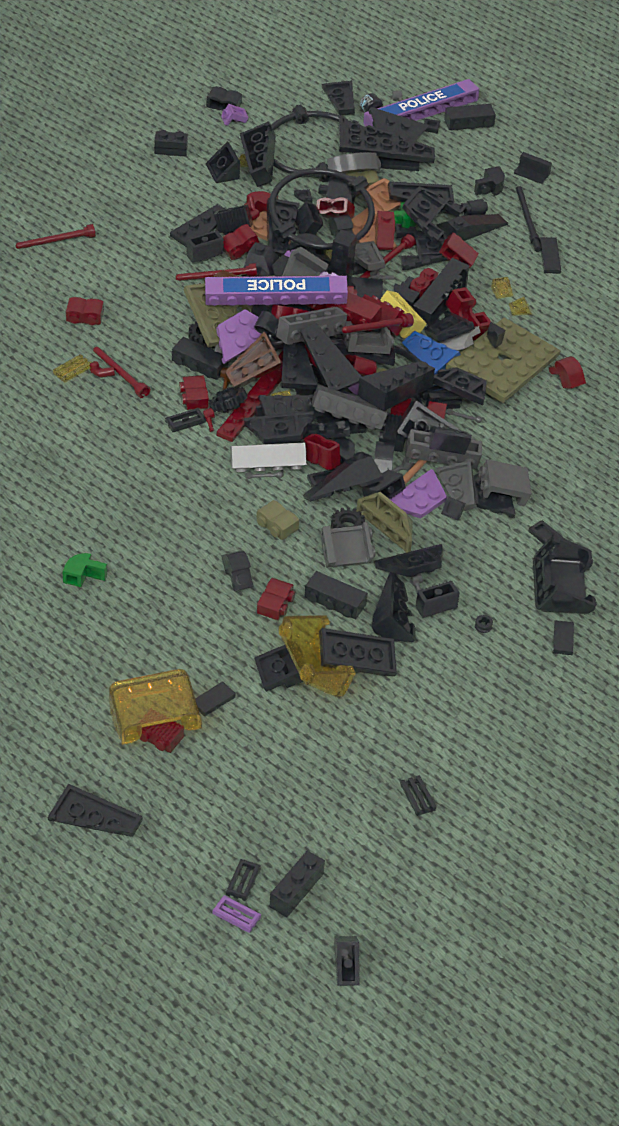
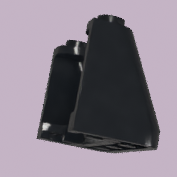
M555 534L545 542L533 558L535 606L538 610L589 614L595 610L597 605L596 599L592 595L586 596L584 572L590 569L593 564L592 550Z

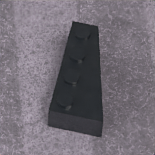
M268 121L240 133L249 171L257 187L271 182L273 178L276 134Z

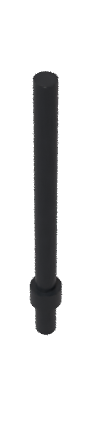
M517 186L516 192L530 233L529 239L535 251L539 252L541 251L540 237L536 233L521 186Z

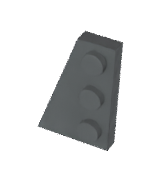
M374 241L356 244L354 259L359 265L368 271H378L381 268H385V262Z
M471 461L435 468L450 497L466 503L463 511L477 508Z

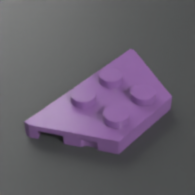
M246 309L216 327L219 347L222 349L223 364L245 352L261 335V333L254 329L258 317Z
M431 469L406 486V489L402 492L400 491V494L398 493L392 499L390 498V500L407 514L422 518L444 503L447 496L434 470Z

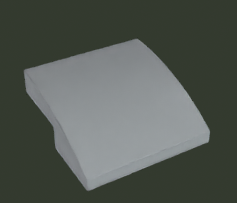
M476 326L471 331L441 341L440 344L442 343L453 350L465 349L474 344L472 337L481 333L479 326Z

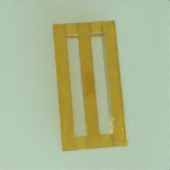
M80 354L53 369V374L65 383L90 369L91 362H87V359H83V356Z

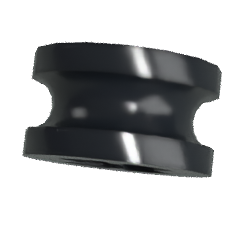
M479 615L475 622L476 630L481 633L491 631L493 625L492 618L488 615Z

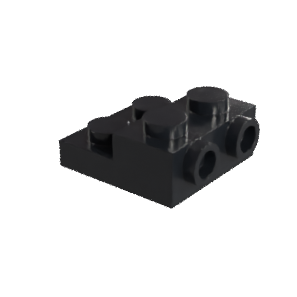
M291 642L254 657L266 692L284 684L289 688L305 681L304 675L307 674L304 664L299 663L302 656L299 649H294Z

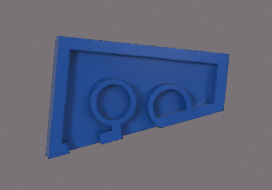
M416 331L402 342L412 354L435 368L434 375L438 373V370L445 369L447 363L454 357L461 355L459 351L450 349L446 345L433 341L431 338Z

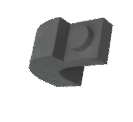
M353 153L327 159L328 169L345 174L373 170L377 173L381 172V162L376 153Z

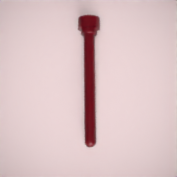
M88 224L81 230L16 243L15 246L17 249L81 236L92 238L96 237L94 225Z
M410 234L405 235L401 239L400 245L383 257L385 264L404 249H411L416 243L414 237ZM367 270L360 277L369 278L371 270Z
M252 263L246 266V268L225 269V271L235 275L247 274V276L254 277L257 274L256 263ZM222 270L177 274L175 279L177 281L203 279L205 277H213V275Z
M405 313L396 319L344 326L342 332L352 333L397 325L407 328L413 326L414 318L412 314Z
M97 346L94 347V353L110 367H114V370L134 387L135 394L139 398H143V394L145 396L150 394L151 389L148 385L135 380L102 349Z

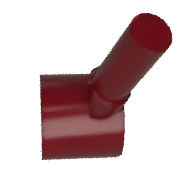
M250 196L249 201L252 210L250 214L253 221L259 217L260 212L255 207L253 196Z
M209 408L203 411V416L208 423L210 432H212L214 428L211 419L215 418L213 409Z

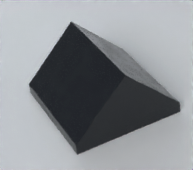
M227 141L205 163L215 183L240 179V161L231 144Z
M430 425L429 449L465 455L472 435L467 431Z

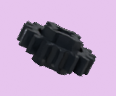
M228 387L217 392L216 396L209 400V406L214 412L223 411V413L240 407V403H243L248 395L243 387L235 389L234 387Z

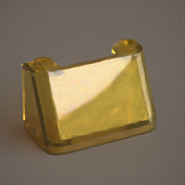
M327 615L285 616L278 631L300 674L301 680L305 684L334 697L344 696L356 672L353 666L341 665L337 666L336 669L321 667L319 630L329 625L330 621Z
M183 669L114 682L109 687L110 714L122 745L137 741L141 737L142 727L181 720L185 730L202 728V720L190 678Z

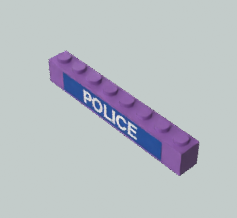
M470 79L378 109L417 121L444 112L446 107L463 106L478 101L479 88ZM369 111L365 112L363 125L365 127L368 125L373 126L372 115H369Z
M347 276L205 277L206 305L347 304Z

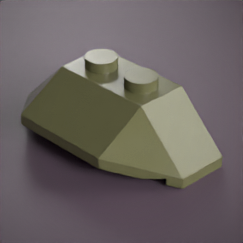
M381 492L359 498L357 501V512H362L361 515H364L366 520L406 553L411 552L413 521L408 514Z

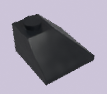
M255 242L248 252L244 268L249 266V264L256 263L257 273L262 269L271 276H274L272 265L280 257L270 246Z

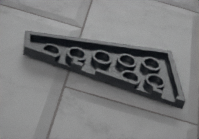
M339 116V152L376 153L378 157L434 163L435 161L434 147L419 142L412 143L406 141L405 137L400 136V138H397L385 130L370 125L365 127L358 124L359 122L356 120L351 122L345 120L344 116Z

